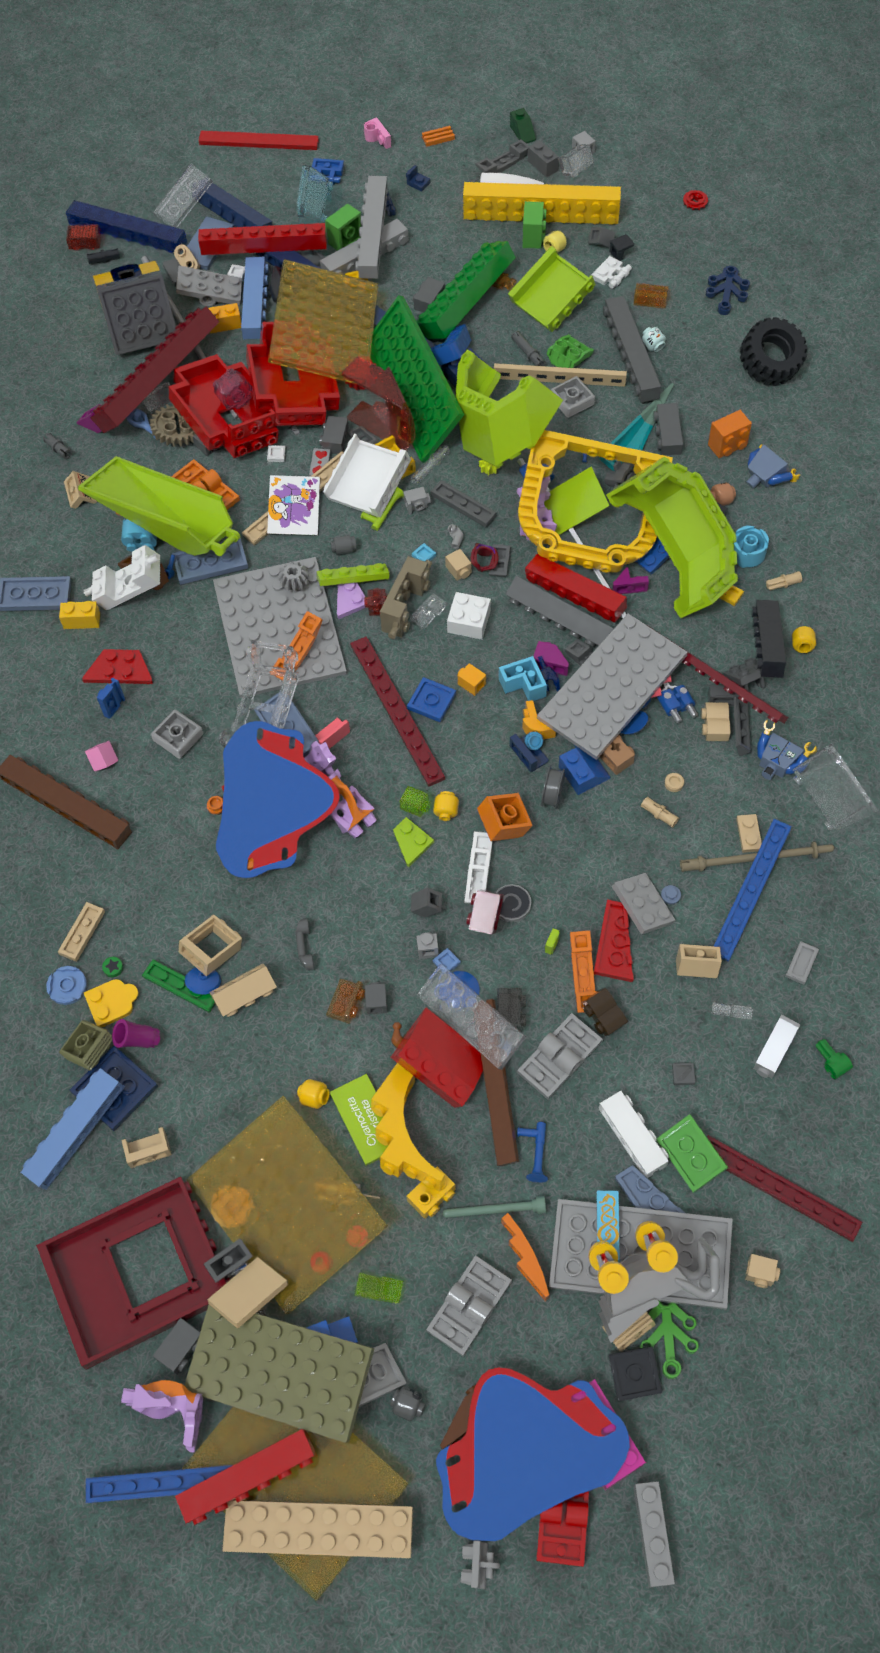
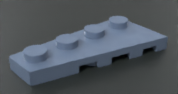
M633 1165L615 1176V1180L634 1208L685 1213L673 1204L663 1192L661 1193Z

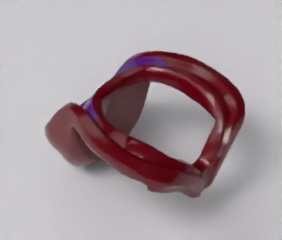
M475 543L471 552V564L480 572L492 570L496 567L499 558L496 548ZM477 554L481 556L492 555L490 564L481 567L477 562Z

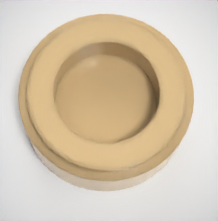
M671 773L667 775L665 779L667 790L678 792L683 788L684 779L680 774Z

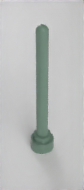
M536 1196V1199H532L529 1202L445 1209L443 1216L450 1218L527 1210L543 1214L546 1213L545 1197Z

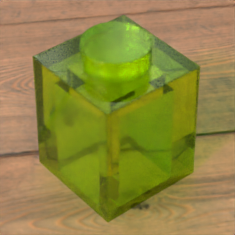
M407 786L400 799V809L421 817L424 812L429 810V795Z

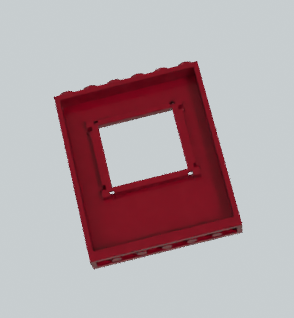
M181 1176L36 1245L79 1362L85 1370L174 1327L180 1318L186 1321L206 1311L209 1305L207 1299L230 1281V1278H224L215 1283L203 1265L215 1256L214 1252L217 1251V1247L213 1238L208 1239L206 1232L209 1231L205 1219L200 1220L198 1213L201 1212L197 1200L192 1201L190 1197L193 1191L189 1182H184ZM164 1222L188 1282L133 1308L109 1248Z

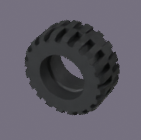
M769 317L758 321L752 326L740 347V360L744 362L742 365L744 370L748 371L750 377L756 378L755 381H762L765 385L772 383L773 386L779 385V383L784 384L791 380L802 367L807 357L806 352L808 348L805 345V337H802L800 329L795 328V324L788 323L786 319L779 320V317H773V319ZM769 342L780 347L785 355V360L777 361L768 357L763 351L761 343Z

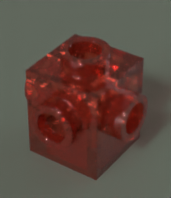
M375 588L367 590L364 604L365 608H368L370 616H380V610L387 598L385 589Z

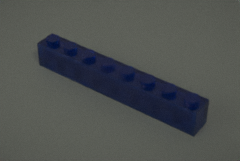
M75 200L65 212L68 223L72 226L137 242L141 245H148L170 253H174L178 245H185L187 242L185 230Z

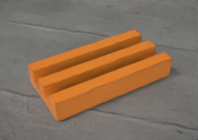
M447 126L423 132L422 138L426 147L455 140V135L451 127Z

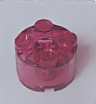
M233 368L228 369L225 374L213 382L215 395L228 410H232L231 408L240 409L251 399L250 394L251 391L253 393V387L241 372Z

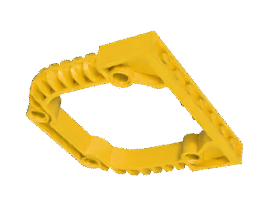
M544 430L535 446L530 450L518 507V518L521 528L529 540L537 546L538 554L541 557L548 558L550 561H562L568 565H581L586 569H600V571L605 573H617L622 570L624 565L633 563L645 556L653 547L657 535L644 513L642 514L638 537L628 546L614 544L606 550L563 541L555 531L543 528L537 516V503L542 479L552 474L555 461L565 456L566 450L585 453L591 457L599 456L606 460H617L634 464L633 471L636 474L663 457L668 458L669 462L672 463L673 457ZM541 464H547L549 467H544ZM543 544H548L550 548H545ZM612 559H618L620 563H615Z

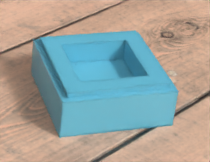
M423 543L412 552V557L422 561H431L436 557V552Z

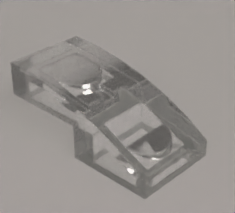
M433 593L418 607L409 619L425 630L434 617H438L448 603Z

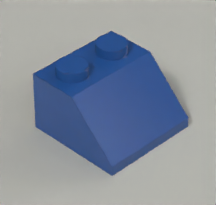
M574 748L559 756V768L561 771L565 768V777L578 795L610 779V776L599 760L594 759L580 748Z

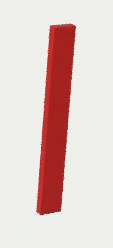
M201 130L198 141L199 145L317 150L319 136Z

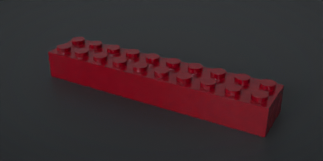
M207 306L202 309L199 307L194 312H190L185 317L186 320L180 322L175 327L176 330L169 333L165 337L166 340L163 343H159L155 347V351L144 358L146 361L138 364L134 368L135 372L127 375L124 378L125 382L115 387V392L112 395L109 394L103 400L104 403L98 405L93 410L94 414L90 419L103 433L119 426L219 323V320Z

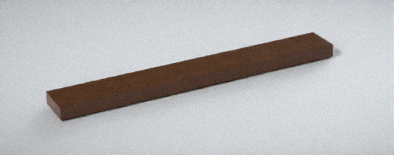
M489 999L474 1003V1011L497 1166H505L518 1163L519 1156L495 1000Z

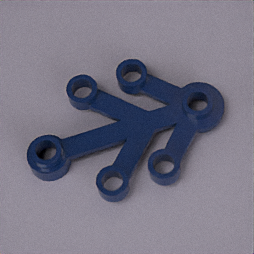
M726 266L721 274L718 276L711 275L708 278V285L716 286L718 282L726 279V282L719 286L706 289V296L708 298H713L724 290L723 300L718 305V313L721 315H728L731 311L729 303L730 292L740 302H745L748 298L746 291H740L732 283V280L740 285L741 290H748L750 286V281L742 279L738 275V269L734 266Z

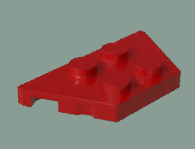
M104 649L82 678L84 683H112L111 679L114 678L123 684H153L140 650Z

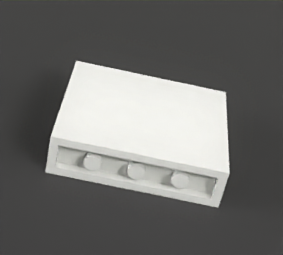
M354 434L352 439L349 440L344 454L341 455L337 467L333 470L331 478L325 484L323 492L331 501L380 518L406 471L411 458L405 450L400 449L398 453L362 441L358 438L357 434Z

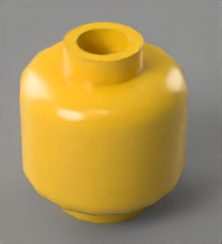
M801 626L793 631L792 645L795 651L808 653L815 648L816 635L812 628Z
M440 792V794L435 796L433 813L440 820L449 821L450 818L457 816L459 799L452 792Z
M308 1079L298 1087L297 1095L302 1105L318 1109L328 1102L330 1092L325 1083Z

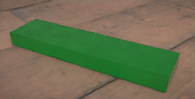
M153 959L142 974V977L208 1013L211 1012L215 1005L210 994H196L190 991L185 984L184 975Z

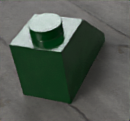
M521 108L510 112V127L517 138L526 144L536 141L532 122L526 110Z

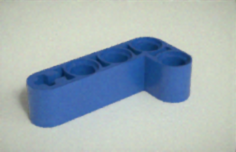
M463 324L455 327L444 343L430 348L439 366L457 360L465 353L471 342L466 325Z

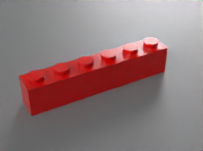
M536 554L525 567L526 579L529 582L535 583L547 591H552L559 597L566 598L575 605H580L606 620L615 623L627 609L626 596L554 561L541 557L539 554Z
M301 1429L176 1495L175 1498L185 1523L193 1522L195 1526L207 1520L206 1515L210 1512L215 1511V1514H218L229 1508L227 1503L235 1499L237 1503L250 1497L248 1492L256 1488L259 1492L271 1486L270 1481L276 1477L282 1480L292 1474L291 1469L297 1466L303 1469L313 1463L312 1458L316 1457L317 1454L307 1431Z

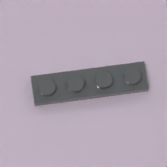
M442 480L431 490V496L485 528L496 517L495 511Z

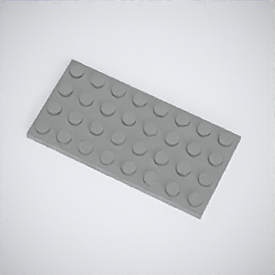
M627 614L540 711L537 719L597 760L685 659L687 651L635 617Z
M558 1199L549 1288L604 1295V1290L598 1281V1271L592 1267L588 1257L590 1248L597 1243V1203ZM619 1206L620 1262L629 1255L647 1252L639 1247L635 1239L637 1227L646 1221H653L661 1226L665 1233V1240L670 1242L677 1251V1263L690 1271L697 1269V1240L699 1237H704L719 1257L720 1287L714 1298L702 1300L682 1289L658 1301L727 1310L732 1218ZM707 1253L705 1274L698 1280H689L690 1283L703 1290L710 1288V1258Z

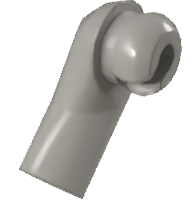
M451 524L448 526V532L453 538L451 547L459 549L464 535L455 524Z

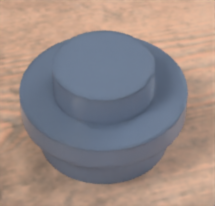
M669 885L663 888L661 898L667 904H675L680 900L681 892L676 886Z

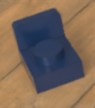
M414 165L406 173L407 185L421 192L431 183L430 178L418 173L417 165Z

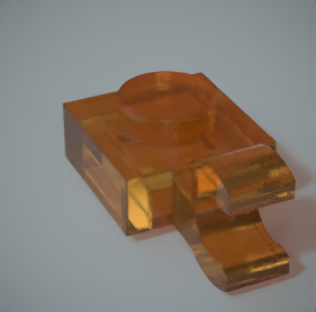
M503 272L491 286L499 289L505 286L507 290L511 291L517 280L509 278V274Z

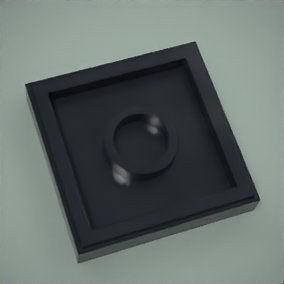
M653 1346L608 1354L617 1401L662 1393Z

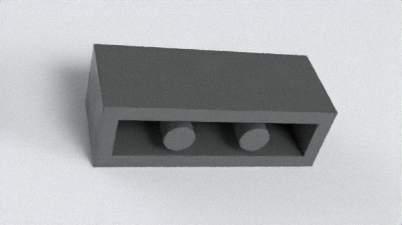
M677 403L657 404L656 411H653V421L657 423L655 425V435L659 438L657 439V450H660L661 455H680L682 453L683 440Z

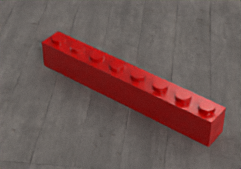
M325 223L199 229L198 243L201 255L327 249V235Z

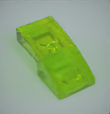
M359 1273L354 1296L399 1304L403 1281L384 1276L376 1277Z

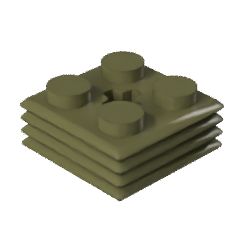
M81 1020L59 1053L67 1060L85 1069L92 1070L98 1064L99 1058L104 1051L110 1047L112 1034L106 1029Z

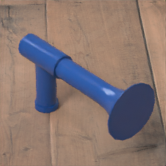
M538 1122L536 1129L518 1127L517 1137H536L533 1171L526 1176V1179L531 1182L542 1183L548 1181V1177L542 1171L546 1123Z

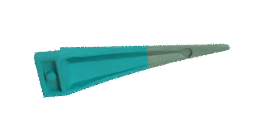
M671 383L660 394V399L654 400L610 444L642 451L655 423L653 421V411H656L657 404L665 403L674 383ZM603 457L598 458L612 471H615L613 465L617 460H606Z

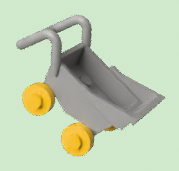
M653 1221L641 1223L635 1232L637 1244L647 1252L629 1255L620 1263L618 1262V1253L611 1243L600 1241L592 1245L588 1254L589 1261L592 1267L598 1271V1281L604 1290V1295L598 1301L602 1312L598 1314L610 1343L647 1310L658 1306L659 1299L682 1289L702 1300H709L717 1295L720 1287L719 1257L704 1237H699L697 1240V1269L695 1271H690L677 1263L678 1254L676 1249L670 1242L665 1240V1233L661 1226ZM707 1253L710 1258V1288L703 1290L690 1283L689 1280H698L703 1277L706 1272Z

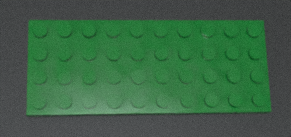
M398 295L365 341L364 347L372 363H376L379 377L420 461L425 463L462 419L464 413L404 296Z

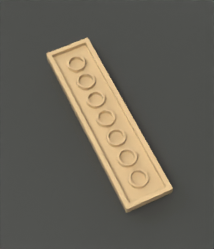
M231 1501L227 1503L229 1508L226 1509L223 1552L411 1558L413 1507L241 1501L238 1503Z

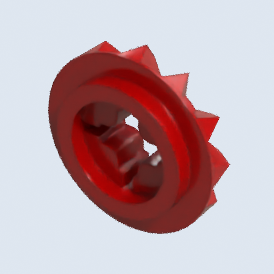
M692 190L683 197V205H686L687 208H692V210H700V208H705L708 204V197L702 191Z

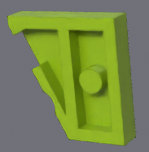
M407 817L393 829L408 867L434 843V839Z

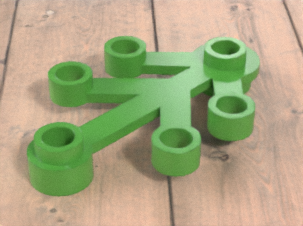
M659 1301L658 1306L654 1307L648 1314L654 1321L662 1313V1323L647 1340L641 1343L640 1347L643 1348L644 1344H649L654 1349L656 1343L664 1335L666 1361L663 1364L662 1372L666 1378L675 1379L681 1372V1365L675 1360L673 1336L684 1345L686 1352L689 1354H694L699 1345L695 1339L689 1338L672 1322L671 1313L682 1321V1325L687 1331H692L696 1327V1320L694 1317L688 1316L676 1303L663 1305ZM688 1319L692 1320L694 1325L688 1327L685 1321ZM692 1342L695 1344L696 1348L694 1350H690L687 1344ZM667 1367H674L675 1373H668Z

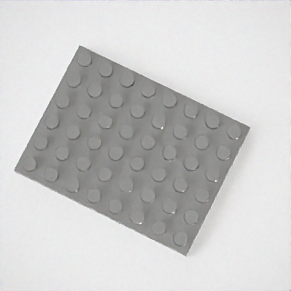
M316 557L293 562L294 564L300 562L301 566L306 567L309 574L307 586H303L302 590L298 588L295 592L293 589L287 591L286 587L282 588L278 575L280 568H284L285 564L213 579L240 698L347 674L324 586L319 585L316 577V571H319ZM308 611L323 620L320 630L301 665L284 682L271 675L270 671L278 658L282 659L300 629L298 627L299 623Z

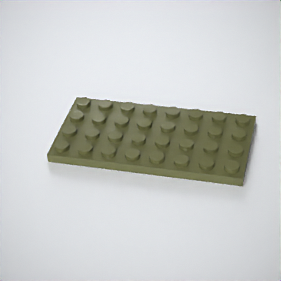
M208 1305L184 1386L193 1393L202 1394V1397L349 1443L374 1348L257 1313L237 1329L212 1306Z

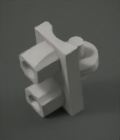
M473 1541V1544L463 1545V1559L472 1560V1570L462 1569L461 1583L471 1585V1588L486 1589V1578L493 1579V1569H500V1563H493L494 1553L488 1552V1543Z

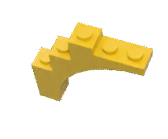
M397 1063L371 1099V1110L377 1116L383 1117L376 1127V1139L382 1145H388L380 1157V1168L386 1174L394 1175L398 1178L402 1172H405L408 1177L416 1178L423 1182L426 1187L440 1192L444 1186L445 1174L430 1165L420 1155L412 1143L405 1126L404 1107L408 1094L415 1084V1076Z

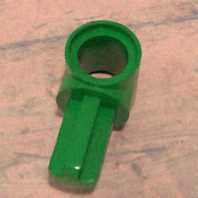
M825 1039L820 1040L815 1045L826 1060L824 1064L825 1070L832 1074L831 1077L836 1080L853 1068L848 1056L844 1053H836Z

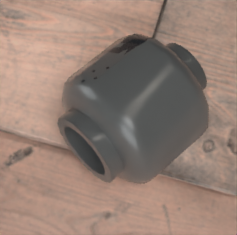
M404 1386L401 1389H396L390 1406L393 1407V1414L407 1421H412L416 1416H421L425 1404L422 1403V1393Z

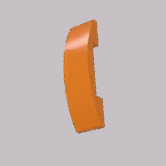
M308 611L305 613L298 625L299 631L282 659L278 658L270 671L271 675L286 682L295 673L317 637L323 621L321 618Z
M590 931L570 932L577 1013L584 1012L582 1002L596 993Z

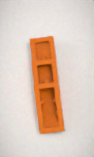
M507 1213L501 1218V1223L513 1236L509 1240V1246L521 1259L517 1263L516 1268L544 1301H547L549 1299V1292L535 1253L522 1230Z

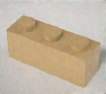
M261 964L209 993L220 1014L229 1017L238 1012L237 1009L243 1005L247 1007L255 1003L256 998L270 995L277 986L267 967Z

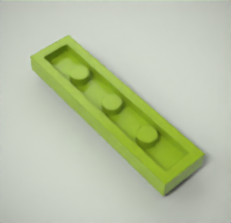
M376 563L368 566L359 565L349 568L323 569L316 571V577L320 586L389 579V571L386 564Z

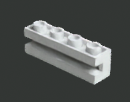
M619 1091L601 1102L599 1110L640 1172L646 1178H649L655 1171H660L667 1167L669 1156L663 1147L660 1148L655 1142L657 1139L654 1133L645 1127L642 1115L634 1111L632 1108L633 1103L629 1096H624L622 1091Z

